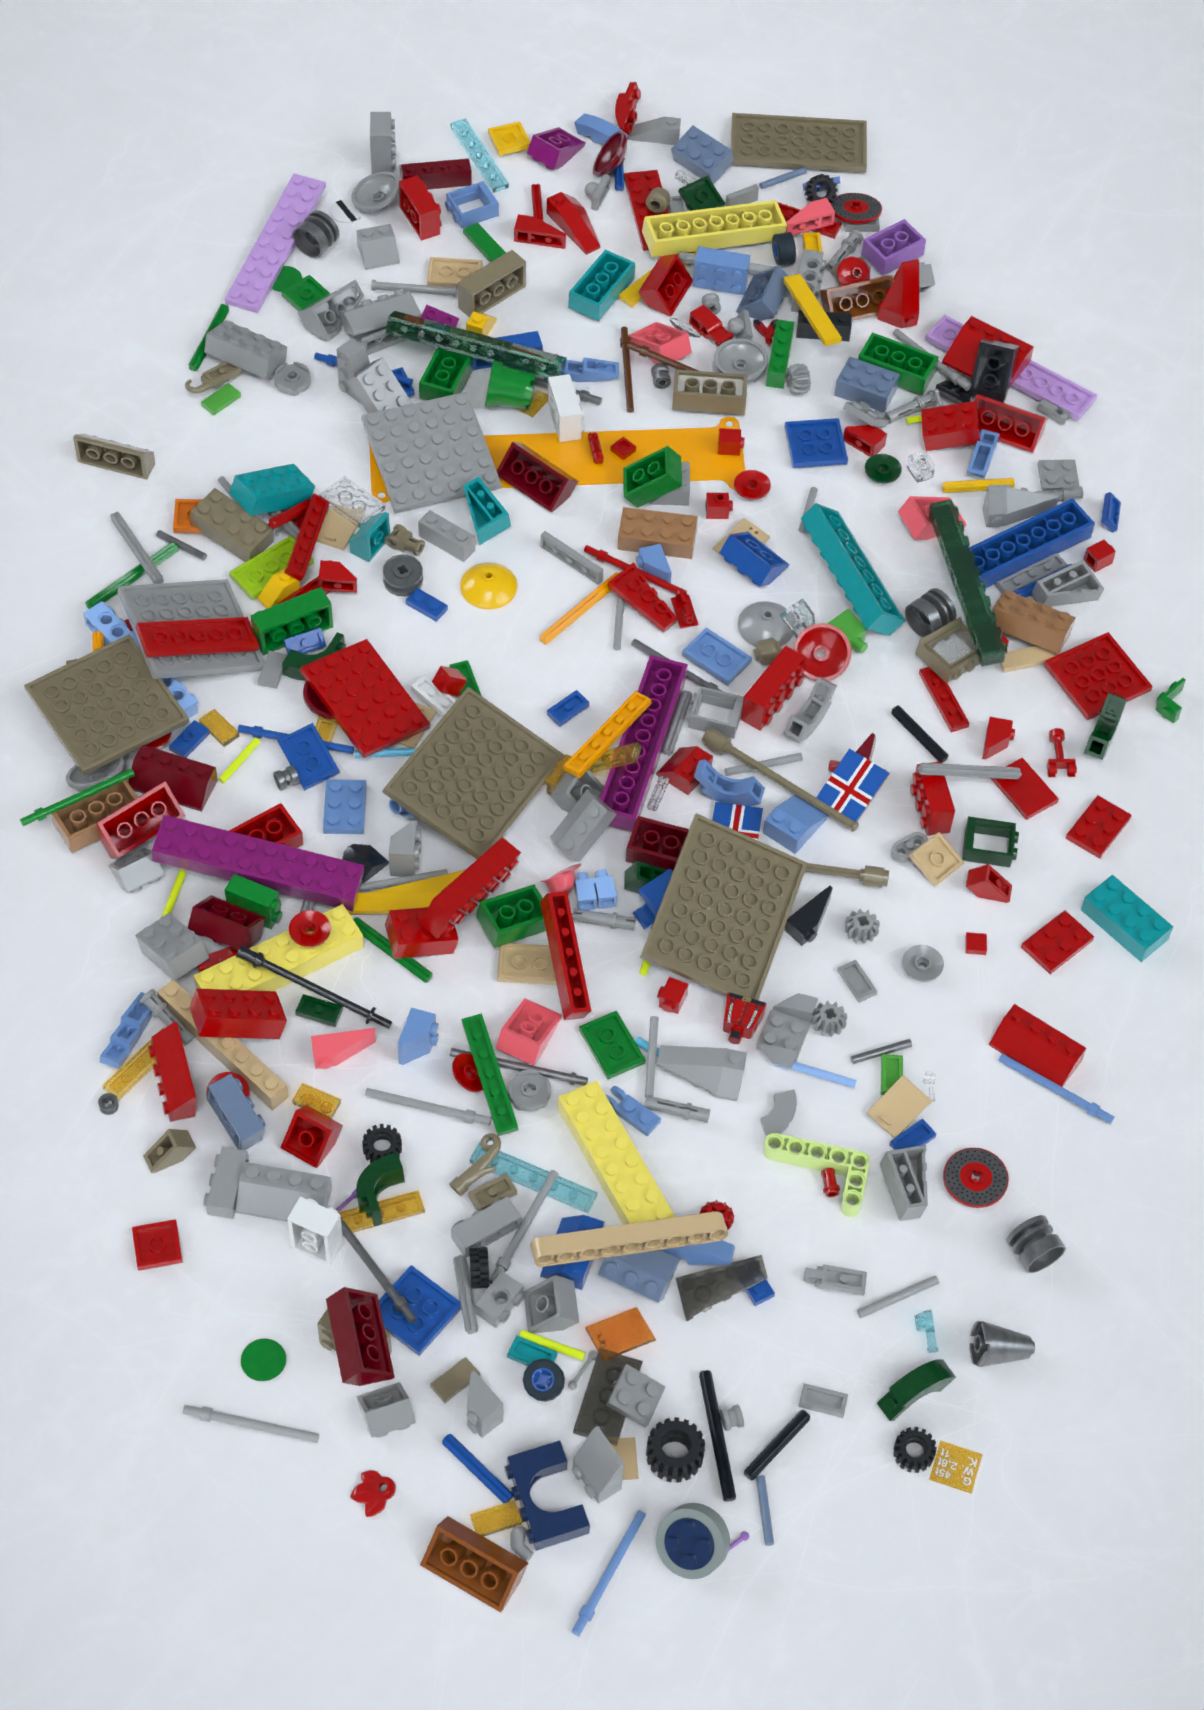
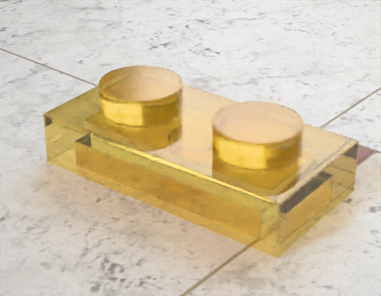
M566 754L562 760L557 762L553 774L548 775L545 781L548 795H551L566 772L563 770V765L572 756Z
M302 1083L292 1102L301 1108L308 1105L332 1119L341 1104V1099Z

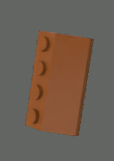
M881 276L820 290L823 309L825 312L852 314V321L876 316L880 301L885 299L887 288H891L894 282L893 276Z
M447 1516L437 1525L420 1565L501 1613L520 1584L529 1563Z

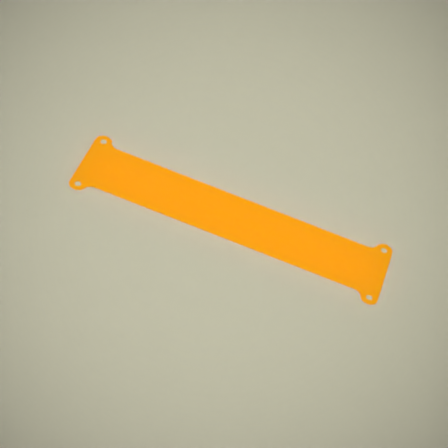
M730 416L722 418L717 426L706 428L593 431L598 434V440L600 441L604 457L603 463L595 464L588 441V434L590 432H581V439L559 442L557 433L483 435L496 471L511 443H523L578 480L577 485L623 484L624 467L666 446H669L681 456V462H690V481L721 480L726 482L731 489H734L733 481L739 473L746 471L743 448H740V456L718 454L719 428L740 429L739 421ZM730 421L733 425L728 427L726 422ZM622 437H625L636 446V451L625 460H622L610 450L611 445ZM369 443L371 497L377 503H386L390 499ZM499 477L501 488H515ZM384 493L385 497L379 498L378 494Z

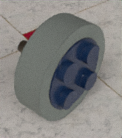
M686 1503L675 1508L661 1521L656 1533V1547L660 1559L671 1572L686 1579H700L711 1574L724 1562L730 1548V1535L724 1520L715 1510L700 1503Z

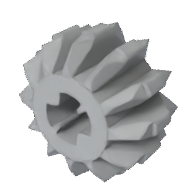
M798 363L787 368L786 381L790 392L794 395H802L810 391V371L804 364Z
M861 908L858 910V913L852 911L845 921L844 929L848 933V938H855V943L859 940L863 944L867 940L872 942L879 933L880 922L876 920V914L870 915L869 909L866 913L862 912Z
M827 1000L825 1005L819 1003L813 1011L811 1022L815 1025V1031H822V1036L829 1033L830 1037H832L834 1032L839 1035L842 1029L846 1027L847 1013H844L843 1006L837 1007V1002L832 1005Z

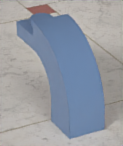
M705 759L698 762L694 777L701 783L700 791L706 796L721 803L743 806L761 804L765 787L754 776L745 779H731L718 773Z

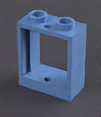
M484 181L446 193L445 207L447 211L451 212L453 220L461 228L499 216V203ZM480 199L484 205L464 213L458 207Z

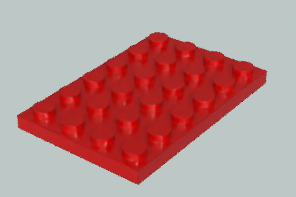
M368 639L304 665L300 669L303 677L363 758L430 729V722Z

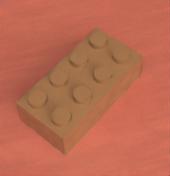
M623 507L617 550L639 552V548L661 544L665 556L692 559L698 516Z
M1004 590L992 609L987 626L990 628L996 626L1003 633L1059 654L1070 636L1076 617L1071 616L1067 612L1053 609L1049 605L1035 602L1031 598L1017 595L1013 591Z
M127 780L52 813L53 825L71 853H74L100 840L96 825L98 821L138 797Z

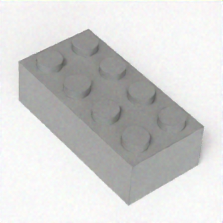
M225 320L206 334L204 353L267 379L275 373V370L281 364L286 362L287 346L266 338L262 334L252 332L248 328L238 326L232 321Z

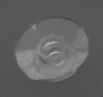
M670 318L669 321L673 327L687 332L689 337L700 338L702 336L700 332L678 319Z

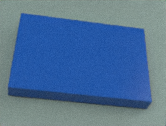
M313 723L277 740L289 764L294 766L304 791L340 773Z

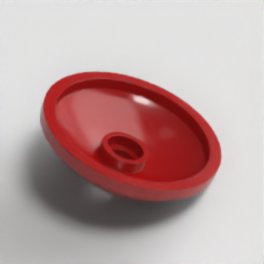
M826 623L814 624L804 629L798 635L793 650L805 656L804 665H806L803 675L814 681H817L818 677L828 681L837 678L846 670L851 659V646L846 635L839 628ZM818 651H822L824 653V656L822 658L818 657Z

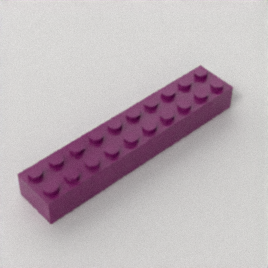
M653 655L649 657L637 692L650 698L652 704L622 734L600 798L617 814L608 825L610 827L632 832L637 817L641 815L687 678L688 664Z
M163 815L152 848V860L154 862L229 881L236 874L276 890L280 894L332 907L343 904L346 910L352 912L364 877V865L168 815Z

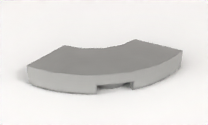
M794 1089L774 1094L775 1105L773 1110L768 1115L762 1117L760 1121L766 1136L771 1133L781 1134L789 1127L795 1116L797 1106Z

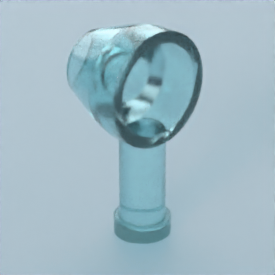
M932 1309L925 1310L914 1316L916 1330L926 1332L927 1352L935 1353L939 1349L936 1343Z

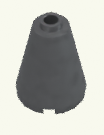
M976 1321L971 1330L970 1336H974V1343L969 1344L972 1363L979 1367L1029 1359L1035 1352V1342L1028 1335L985 1321Z

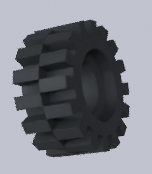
M824 174L810 178L806 183L807 186L804 188L806 190L804 194L808 197L806 198L807 201L812 202L827 198L830 203L833 202L837 196L836 192H838V188L835 187L837 184L833 182L834 179ZM818 184H823L827 188V193L824 197H819L815 193V188Z
M380 1124V1128L374 1125L372 1126L373 1130L369 1128L367 1134H364L362 1140L363 1154L367 1161L370 1159V1163L396 1152L400 1157V1153H402V1140L396 1128L391 1130V1125L388 1124L386 1128H384V1124ZM378 1140H387L391 1146L387 1150L379 1151L374 1148V1143Z
M469 1248L471 1289L488 1288L490 1286L488 1248Z
M911 1427L906 1429V1432L904 1430L901 1431L900 1435L896 1438L893 1448V1456L896 1457V1463H901L900 1468L902 1469L907 1467V1472L910 1473L912 1469L915 1470V1473H919L920 1469L925 1471L927 1466L930 1467L937 1451V1447H935L936 1441L935 1439L932 1440L931 1433L926 1435L925 1429H922V1432L918 1431L919 1427H914V1430H911ZM909 1443H918L922 1446L924 1453L920 1457H912L907 1453L906 1446Z

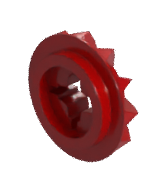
M716 1199L714 1202H707L705 1206L701 1207L699 1214L713 1211L723 1213L727 1230L733 1225L734 1214L732 1208L726 1202H718Z

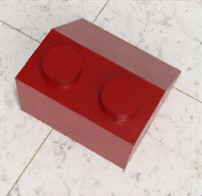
M698 746L680 747L660 768L656 775L689 795L700 783L694 777L698 762L705 759L712 766L713 756Z
M306 1105L295 1111L280 1148L309 1165L318 1168L336 1144L343 1125Z

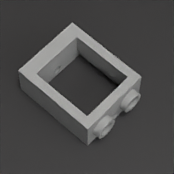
M699 686L698 692L694 693L691 704H693V707L689 708L687 712L688 728L704 732L709 728L717 729L734 739L741 719L743 696ZM706 703L733 710L729 723L698 716L701 704Z

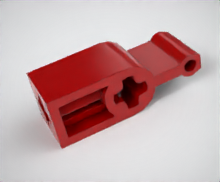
M705 305L690 312L689 324L704 338H711L717 346L733 339L732 333L723 327L721 320Z

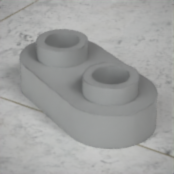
M913 832L895 842L891 850L892 858L898 862L910 860L909 855L928 841L927 836L921 832Z

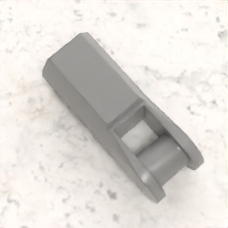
M1044 398L1037 406V411L1050 417L1059 425H1064L1066 420L1071 417L1067 410L1057 407Z

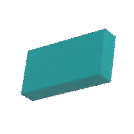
M517 1335L507 1353V1358L526 1366L539 1359L555 1362L558 1356V1352Z

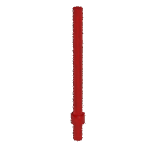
M588 545L584 548L585 553L596 557V560L600 562H607L622 570L630 565L608 555V552L602 549L597 550ZM637 568L638 572L643 574L647 581L675 594L677 590L682 589Z

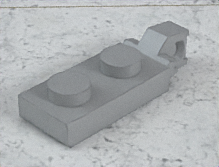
M823 1264V1266H817V1269L806 1268L803 1281L815 1283V1287L864 1296L867 1272Z

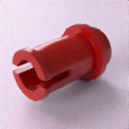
M826 1168L822 1170L823 1193L830 1198L838 1196L840 1186L837 1185L835 1169Z

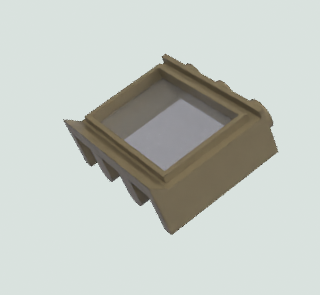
M961 617L920 639L915 655L942 680L948 683L953 679L957 680L967 671L971 672L979 664L986 663L990 658L989 654L992 647H988L963 624Z

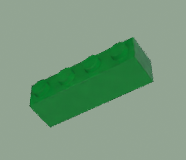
M777 319L767 372V387L784 389L795 322Z

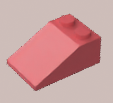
M658 322L628 335L633 343L640 346L645 345L649 347V350L675 361L684 359L686 355L692 353L687 332ZM649 358L655 364L661 363L652 358Z
M909 496L898 510L902 521L906 524L911 536L915 540H929L965 528L967 525L950 497Z
M524 998L502 1027L495 1049L534 1066L551 1039L562 1018V1014Z

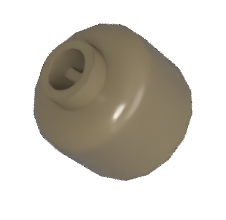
M659 187L650 191L646 199L647 208L657 214L664 212L670 203L669 192Z
M769 638L758 641L756 644L757 649H753L756 661L760 660L762 665H768L772 663L782 649L779 641Z

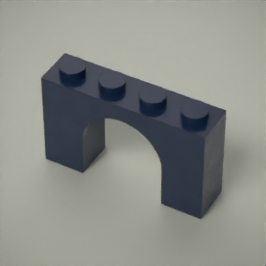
M561 1441L508 1456L507 1466H504L507 1479H512L514 1487H511L514 1500H519L521 1508L518 1509L522 1523L526 1522L528 1530H526L529 1544H534L536 1551L587 1535L590 1532V1524L583 1504L558 1512H548L537 1507L530 1497V1490L539 1479L567 1470L568 1461Z

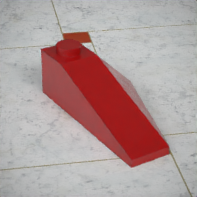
M559 192L547 198L546 214L586 255L600 249V243L587 212L574 197Z
M915 259L900 264L893 277L894 282L891 288H887L885 299L881 300L878 305V320L898 328L917 325L919 318V260Z

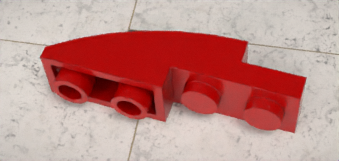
M630 82L626 92L619 93L615 105V117L618 126L627 133L628 137L632 132L634 123L637 121L635 109L638 100L641 98V90L638 88L637 82Z

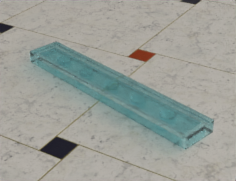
M466 118L450 123V128L492 192L509 188L508 181Z
M480 1142L470 1158L471 1164H474L487 1152L481 1147ZM500 1150L488 1166H496V1171L492 1173L499 1176L507 1173L511 1181L537 1192L540 1191L550 1173ZM558 1176L547 1196L589 1213L598 1192Z

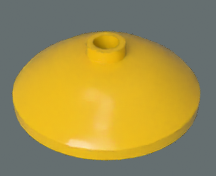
M491 562L480 563L472 566L463 574L460 590L462 596L469 604L481 609H497L513 600L517 592V579L510 569L501 564Z

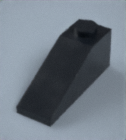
M830 885L787 919L784 931L801 946L807 942H812L817 936L818 929L831 900L833 887Z

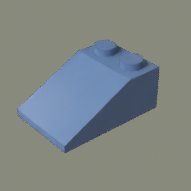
M794 795L778 805L765 819L763 834L796 854L829 818V815Z

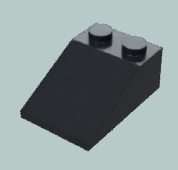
M987 338L981 340L969 395L976 396L981 394L1005 402L1020 346Z

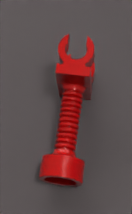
M1054 728L1049 731L1050 742L1054 743L1056 759H1048L1046 765L1048 777H1056L1057 769H1067L1068 777H1076V760L1064 759L1062 742L1065 740L1064 730Z

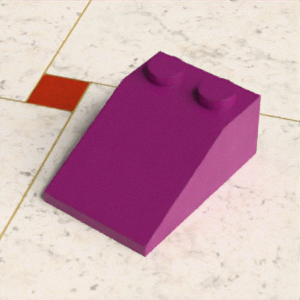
M557 127L534 134L526 154L532 156L533 160L545 164L548 169L554 170L563 167L586 143Z

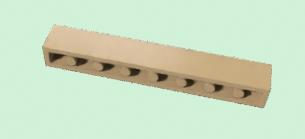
M174 979L157 991V996L160 1000L168 1004V1009L195 1036V1039L230 1072L241 1075L247 1081L249 1089L272 1111L288 1098L287 1085L237 1038L199 1037L189 1008L193 997Z

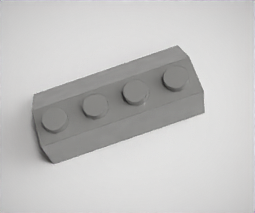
M404 289L396 290L390 296L388 294L380 295L374 301H371V299L363 300L361 305H347L344 307V310L339 311L344 331L354 336L421 315L411 292L404 291Z
M244 1162L239 1180L235 1212L288 1222L287 1218L300 1197L313 1199L319 1205L327 1208L332 1190L331 1177Z

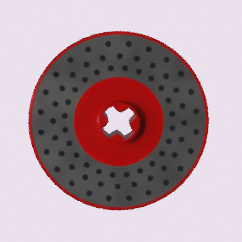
M862 193L841 194L836 196L834 201L831 202V206L835 210V217L849 223L861 224L872 222L879 218L882 212V205L877 199Z
M965 1148L957 1151L948 1159L943 1171V1181L948 1193L957 1202L968 1207L984 1208L991 1206L1004 1196L1008 1187L1009 1176L1004 1163L992 1152L981 1148ZM974 1174V1176L976 1177L980 1176L979 1181L976 1178L972 1179V1175Z

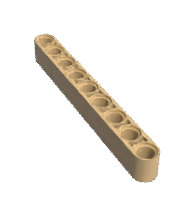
M709 1212L542 1236L533 1239L530 1246L535 1265L546 1267L717 1242L728 1236V1230L721 1212Z

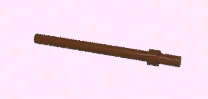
M624 326L621 327L620 347L623 354L627 412L632 413L634 412L630 351L626 348L630 337H628V328Z
M628 341L626 348L639 353L642 357L646 358L647 356L675 369L699 371L649 350V347L645 345L640 346Z

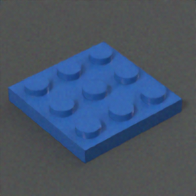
M839 418L785 422L784 427L793 468L845 465L848 463Z
M411 1265L392 1286L400 1296H404L409 1303L408 1307L417 1317V1320L410 1324L404 1315L395 1309L393 1301L387 1293L379 1299L385 1330L420 1356L461 1310V1304L455 1297Z

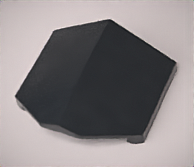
M950 379L937 384L935 387L939 390L940 396L958 404L971 402L970 390L966 391L959 385L953 384Z
M352 844L344 850L342 860L364 865L362 883L368 881L389 864V861L371 845Z

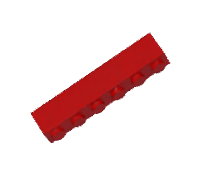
M567 891L547 893L540 901L563 1018L564 1020L582 1019L592 1010Z

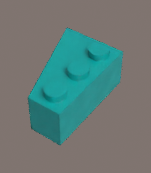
M479 476L463 485L480 545L511 527L508 512Z

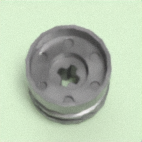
M318 210L311 212L304 222H301L292 232V238L295 239V245L306 256L315 259L321 257L328 247L332 246L340 236L335 221L328 214Z
M937 588L930 589L905 608V616L909 626L922 638L954 621L957 616L956 608L951 599L942 590Z
M1044 1215L1035 1216L1021 1223L1012 1230L1006 1239L1009 1246L1013 1247L1014 1254H1020L1019 1261L1027 1273H1035L1050 1266L1066 1250L1059 1236L1052 1234L1053 1227L1048 1224L1049 1222Z

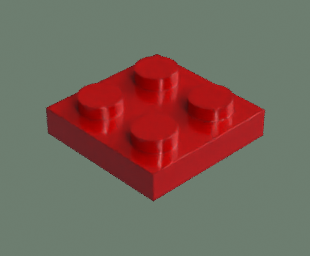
M176 1219L132 1227L138 1271L183 1263Z

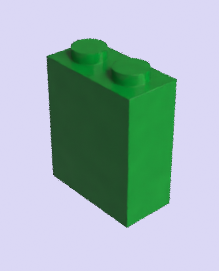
M234 874L224 889L226 901L266 917L264 927L272 930L275 923L278 924L282 918L279 892Z

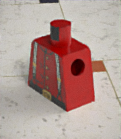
M728 992L723 1031L729 1033L728 1041L730 1043L740 1044L742 1037L746 1039L753 1037L765 1015L767 1003Z

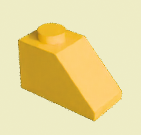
M473 311L466 322V339L472 341L486 339L497 318L482 312Z
M285 569L273 575L258 596V601L266 609L278 604L300 589L299 580L285 574Z

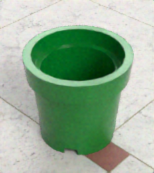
M493 360L485 407L495 408V406L529 410L535 374L503 365V362Z

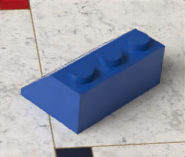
M748 531L730 534L719 552L726 562L736 566L741 574L747 575L752 579V583L757 586L770 585L790 565Z
M586 1215L564 1217L556 1234L604 1228L605 1221ZM593 1260L543 1267L540 1277L548 1279L557 1275L574 1281L575 1288L583 1290Z

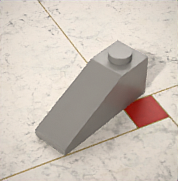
M661 117L635 124L628 140L675 145L680 137L681 118Z

